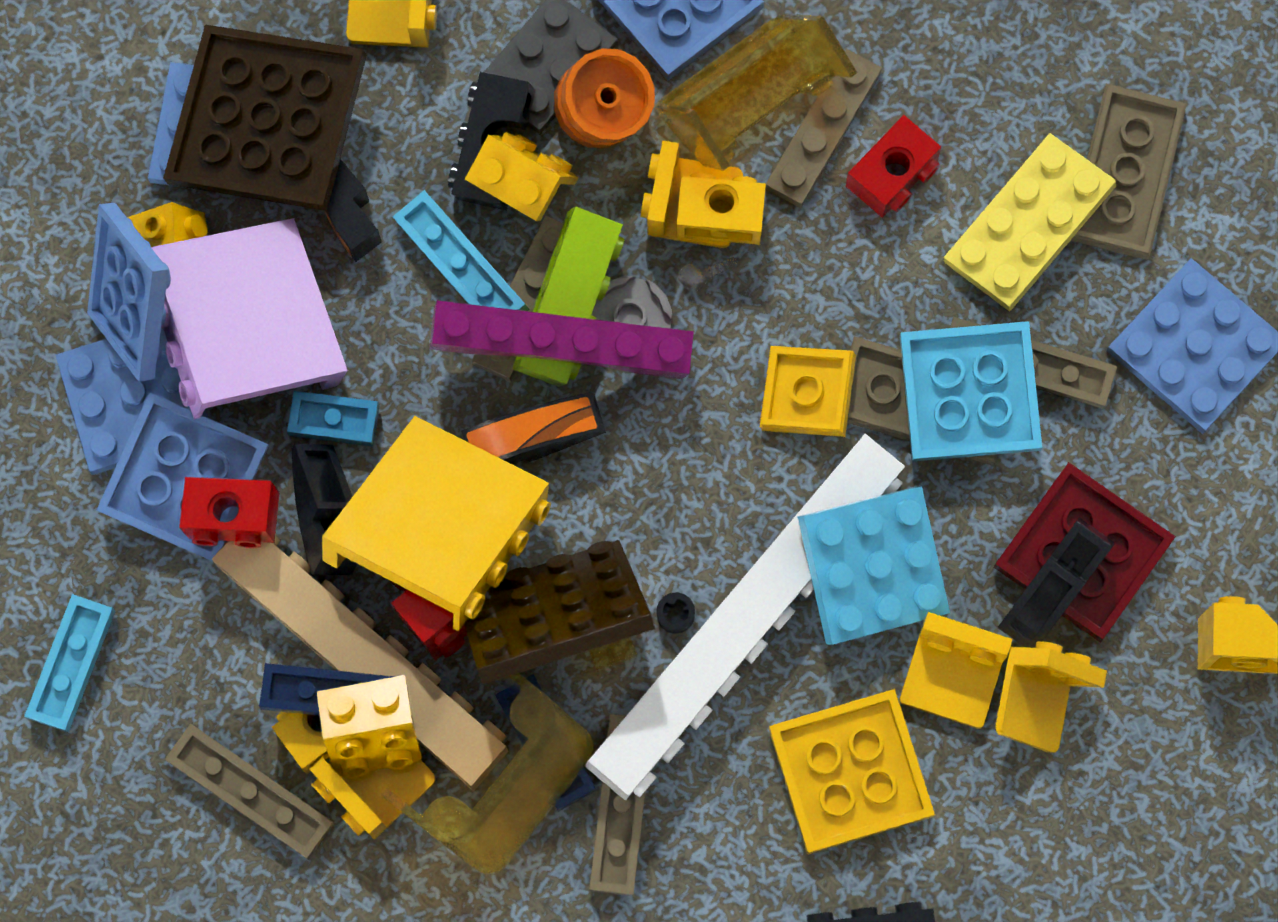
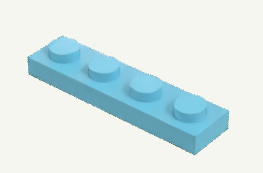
M425 190L393 216L399 226L468 304L529 311V308Z

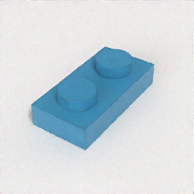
M294 391L287 433L289 436L373 446L380 405L378 401Z

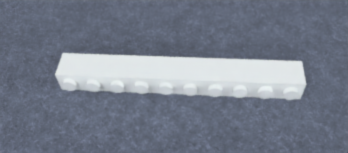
M864 434L588 760L585 767L625 801L633 792L638 797H641L656 779V776L650 771L662 758L667 764L685 744L679 739L689 725L695 730L698 729L713 711L706 704L716 692L723 697L729 692L740 678L734 672L744 659L752 664L768 645L762 639L768 630L773 626L780 631L795 613V610L789 605L799 593L807 598L814 590L797 516L896 492L903 484L897 477L905 466L867 434Z

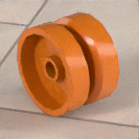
M602 48L585 54L561 76L554 92V112L560 127L573 141L588 148L606 149L624 142L648 122L655 105V87L649 71L635 56L620 49Z

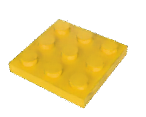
M895 689L769 726L768 729L807 855L935 816Z

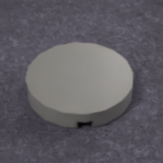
M622 276L610 280L605 297L602 301L596 300L591 315L597 317L596 320L671 329L672 309L667 295L655 283L647 279L645 281L635 278V276Z

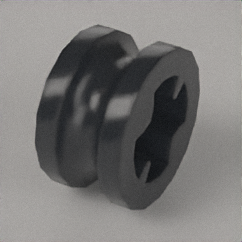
M679 592L669 593L658 602L656 609L657 621L666 632L673 634L683 633L694 622L695 606L692 600L685 594ZM678 602L685 606L683 613H688V617L685 620L678 618L673 624L666 620L669 614L663 612L666 606L674 608Z

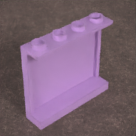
M294 218L151 247L161 261L167 264L170 271L171 283L169 288L166 289L164 301L166 321L164 325H161V328L164 329L168 341L165 347L168 362L171 367L177 368L181 380L179 382L181 401L185 407L190 406L194 420L201 418L206 408L318 382L322 390L339 385L348 370Z

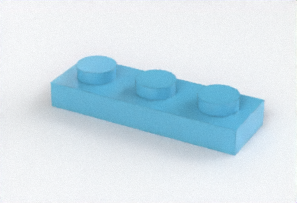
M72 594L24 717L69 733L114 617L115 610L112 607Z

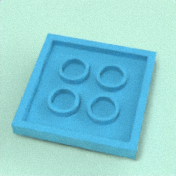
M1029 321L900 333L912 462L1041 451L1042 439Z
M922 486L797 516L826 644L833 645L923 621L928 612L940 616L950 613Z

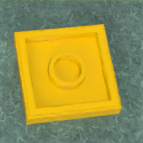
M771 346L759 426L761 430L845 437L856 360L854 351Z

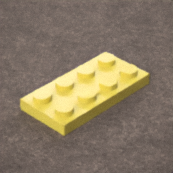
M1049 133L944 256V262L1010 312L1115 189L1116 180Z

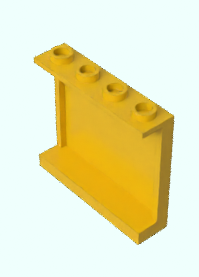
M414 416L322 536V561L338 568L344 559L347 558L454 613L453 629L459 632L468 617L470 619L477 617L485 601L484 595L490 586L496 588L501 583L507 571V563L512 555L518 557L523 552L529 540V532L534 524L540 526L545 521L551 508V503L547 501L549 483Z

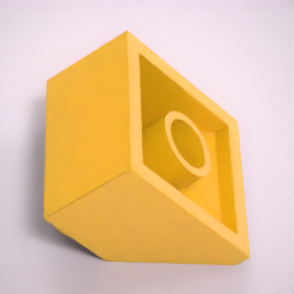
M1235 596L1220 597L1218 602H1214L1198 618V669L1278 674V624L1259 605L1245 604V598Z

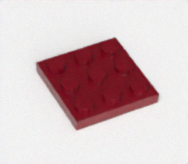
M1068 462L993 568L1026 590L1078 518L1083 519L1115 544L1062 616L1101 643L1176 536Z

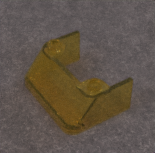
M782 14L762 25L665 95L656 103L654 108L663 122L703 166L724 171L730 166L728 162L735 156L733 150L738 145L737 137L796 94L810 92L812 96H817L834 84L832 78L835 76L851 78L857 74V71L823 16Z
M519 673L505 677L521 690L511 704L510 718L515 728L526 736L528 740L473 809L455 797L446 796L432 802L421 815L388 788L381 794L472 868L483 874L498 873L509 864L583 770L594 752V743L589 732Z

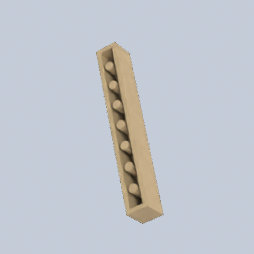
M276 535L275 543L261 542V547L244 548L235 545V541H228L212 558L216 566L334 670L394 677L405 675L413 724L419 744L470 789L475 791L508 753L507 746L502 743L507 736L489 720H486L482 725L473 718L470 713L474 708L469 702L455 691L450 697L437 686L441 679L423 663L416 668L404 658L409 651L391 635L386 640L381 638L372 630L377 623L359 607L353 612L340 602L345 597L340 590L327 579L322 584H319L309 575L311 571L310 566L301 556L293 552L288 557L277 547L281 540Z

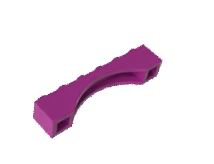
M437 300L433 312L429 349L465 354L558 360L607 367L641 375L683 379L690 373L694 331Z

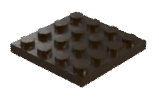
M205 24L163 179L168 185L327 211L367 57L365 51L361 48Z
M619 540L613 542L600 541L594 543L585 551L572 555L559 554L551 557L544 564L531 568L519 567L510 570L496 588L490 586L484 595L485 601L475 619L468 617L464 623L482 684L655 629L651 612Z

